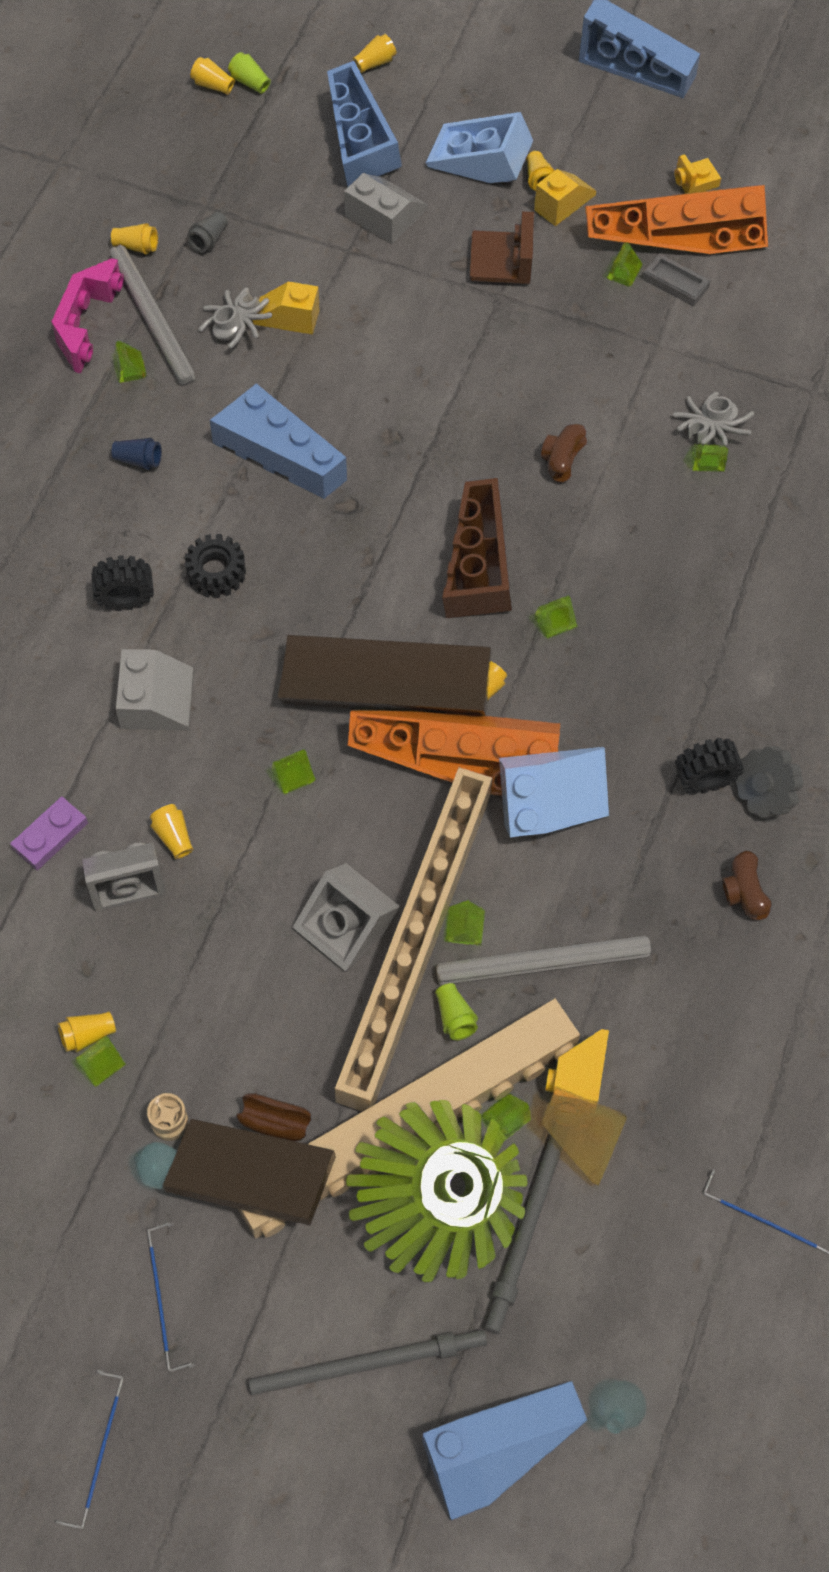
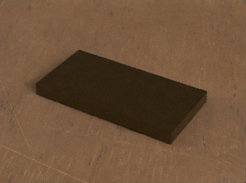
M191 1119L164 1180L163 1188L168 1193L311 1225L336 1155L332 1149Z

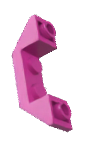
M111 258L73 274L52 319L56 342L76 373L82 372L85 363L90 362L93 355V344L89 341L87 329L79 328L81 313L83 309L86 310L88 308L90 298L112 303L116 292L121 291L124 276L120 273L118 259Z

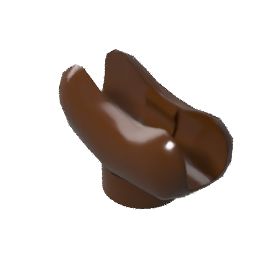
M569 424L564 427L559 436L548 434L544 440L541 458L548 461V472L551 478L557 482L564 483L570 479L573 460L577 453L587 444L586 430L583 425Z
M744 851L736 855L732 861V876L722 878L725 897L729 906L740 903L746 916L752 920H762L768 917L772 903L763 892L757 875L758 857L751 851Z
M248 1093L242 1097L244 1103L243 1112L236 1114L237 1120L242 1126L260 1134L291 1141H300L305 1138L306 1128L311 1121V1114L306 1108L257 1093Z

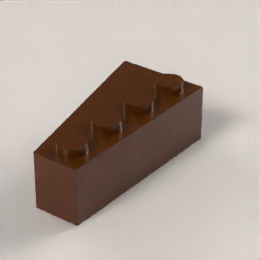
M498 478L467 481L464 484L458 515L459 522L457 532L454 535L451 562H449L447 570L446 588H444L442 596L446 618L512 611Z

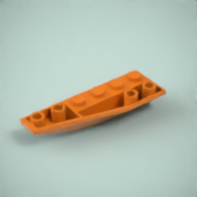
M765 185L585 206L587 235L589 238L704 254L768 247Z
M351 710L348 746L453 783L459 767L492 777L491 795L502 796L499 758L558 752L560 723L453 713Z

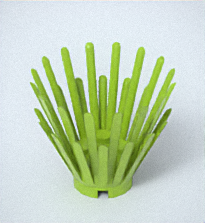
M439 1100L430 1102V1107L444 1135L416 1102L407 1103L405 1105L407 1109L400 1111L399 1115L423 1140L387 1117H381L377 1120L376 1124L381 1129L376 1131L375 1138L405 1154L360 1142L356 1146V1152L374 1157H363L360 1161L361 1168L396 1175H348L346 1178L347 1186L379 1187L359 1190L357 1192V1200L359 1202L383 1200L351 1209L349 1217L352 1221H357L390 1212L366 1223L365 1228L369 1234L383 1230L364 1242V1247L370 1252L409 1230L385 1252L389 1259H396L389 1267L395 1273H400L432 1238L413 1270L416 1274L423 1275V1282H432L453 1242L446 1277L452 1278L456 1276V1279H462L467 1275L473 1233L478 1269H481L495 1258L490 1224L504 1248H507L512 1241L511 1236L514 1233L515 1227L502 1208L520 1219H523L525 1215V1208L521 1206L523 1194L508 1188L525 1187L528 1183L525 1174L510 1175L520 1170L518 1160H512L519 1154V1150L513 1143L497 1156L506 1138L499 1130V1123L494 1119L490 1120L481 1144V1114L467 1104H462L463 1136L449 1101ZM454 1174L461 1176L465 1182V1191L460 1197L456 1196L450 1188V1180Z

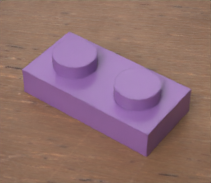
M61 796L10 844L18 855L35 870H38L88 824V821L79 810Z

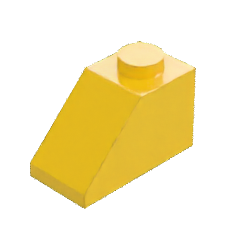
M556 169L536 185L534 210L554 226H557L596 196V190L576 175Z
M288 281L259 298L260 303L265 298L269 299V303L257 314L270 312L272 317L253 320L254 325L313 335L320 311L318 286Z
M599 1030L560 1056L556 1070H548L545 1091L552 1092L550 1105L595 1113L599 1099L609 1030Z

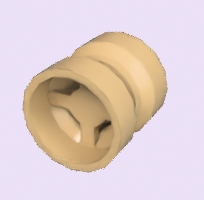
M163 1093L156 1096L150 1102L147 1116L153 1133L158 1138L164 1141H174L185 1134L189 1119L184 1103L178 1096L171 1093Z

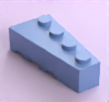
M594 0L583 19L579 62L681 98L685 97L696 77L700 53L608 0Z
M352 61L327 71L347 187L363 173L380 176L402 167L398 142L356 63Z
M255 384L210 419L213 444L221 448L226 446L234 450L237 456L245 460L250 458L262 464L263 469L273 474L278 472L288 477L289 482L323 499L347 481L346 457L258 384Z

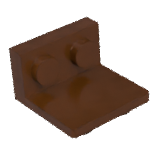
M522 211L521 224H515L514 232L472 231L471 281L530 284L533 259L534 212Z

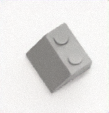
M363 173L344 191L345 217L390 244H393L428 210V204L386 179L375 175Z
M121 649L116 712L120 728L189 730L194 675L193 667L158 650Z
M153 842L148 844L134 843L126 849L115 852L100 851L93 854L90 858L83 859L85 881L96 912L166 895Z
M345 863L325 871L292 928L347 972L385 933L400 906Z

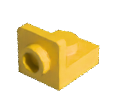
M685 154L678 157L674 177L677 185L682 186L686 194L720 187L721 177L709 158L690 163Z

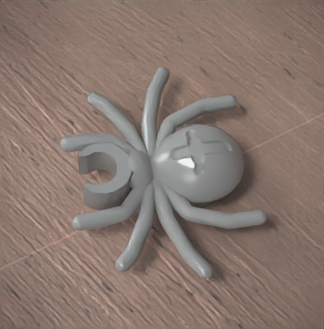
M247 287L239 293L234 300V304L230 297V291L226 290L225 299L227 305H206L203 307L204 311L216 312L212 317L204 321L198 330L203 332L215 321L212 331L213 335L222 341L233 339L228 344L230 349L240 341L246 329L245 323L251 329L253 337L255 339L259 338L257 328L249 319L262 320L272 317L270 312L257 314L269 303V299L265 298L260 303L257 296L254 299L252 298Z
M714 392L707 397L701 410L693 403L692 398L687 396L686 401L694 413L675 412L673 417L689 419L677 427V431L681 432L688 427L689 438L697 434L698 444H707L717 431L722 440V445L727 446L728 439L724 431L739 435H751V430L739 429L733 426L748 421L754 416V412L751 411L744 417L736 419L738 415L736 405L730 399L718 396L719 393Z

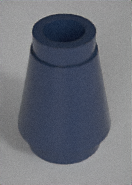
M152 438L114 441L111 454L113 460L150 470L152 467L159 466L162 458V447L160 442L154 441Z

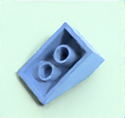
M521 112L446 123L442 126L426 164L429 168L487 183L510 182L517 180L532 145L533 138Z
M604 747L499 758L504 826L510 837L545 834L609 816Z

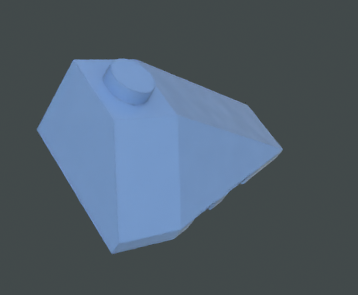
M572 1381L457 1419L423 1433L422 1442L451 1521L491 1505L517 1480L521 1479L532 1467L587 1421Z

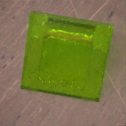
M628 242L623 244L607 279L626 286H632L643 264Z
M118 340L115 343L114 361L119 383L144 379L147 375L141 351Z
M694 444L692 446L693 471L725 472L728 448L723 445Z
M569 595L539 606L534 616L547 638L578 627Z
M305 749L272 762V772L284 794L316 781Z
M469 900L450 906L446 942L481 946L485 910Z
M107 1036L76 1058V1064L95 1087L126 1065Z
M510 1093L500 1099L481 1116L487 1125H489L491 1119L496 1120L500 1125L499 1130L506 1138L505 1140L531 1120L530 1107L527 1102Z

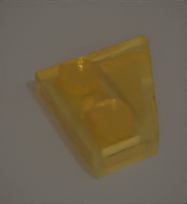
M555 1086L541 1124L587 1177L599 1186L627 1115Z

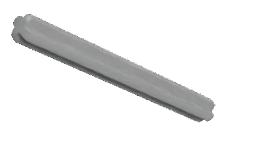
M123 245L113 247L110 250L111 258L118 259L120 273L124 276L123 281L179 383L182 385H186L188 382L192 383L195 380L194 371L128 251Z
M638 936L437 964L436 975L439 984L444 985L644 958L650 956L651 945L647 936Z

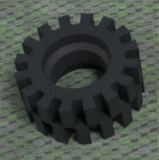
M211 534L205 535L206 541L204 542L199 537L195 540L196 547L190 544L188 553H185V568L190 586H193L194 591L197 593L202 590L203 596L208 598L210 592L214 593V598H220V592L223 591L225 596L231 595L230 588L232 587L237 591L240 588L239 582L243 583L245 580L246 567L243 550H241L238 542L233 544V538L229 536L223 541L222 534H216V539H211ZM219 559L228 563L226 569L217 573L207 572L203 569V565L210 560Z
M120 555L118 560L109 557L106 558L107 563L100 561L97 563L98 567L94 566L92 568L93 599L97 601V605L100 607L105 605V609L108 610L115 607V611H121L122 607H126L127 610H133L134 605L140 608L143 606V602L148 603L151 601L150 597L153 598L152 570L149 563H145V560L141 558L136 561L135 556H129L128 559H124V555Z
M716 738L714 742L711 739L705 740V744L702 745L697 743L693 745V749H685L684 754H679L677 756L678 760H675V767L683 789L687 793L692 792V794H697L699 791L702 794L707 793L709 789L716 791L719 790L718 787L721 785L726 787L730 785L729 781H736L738 776L742 775V770H744L735 743L727 738L724 741L722 738Z

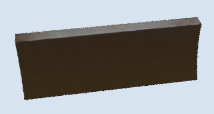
M287 635L278 699L283 704L486 716L491 647Z

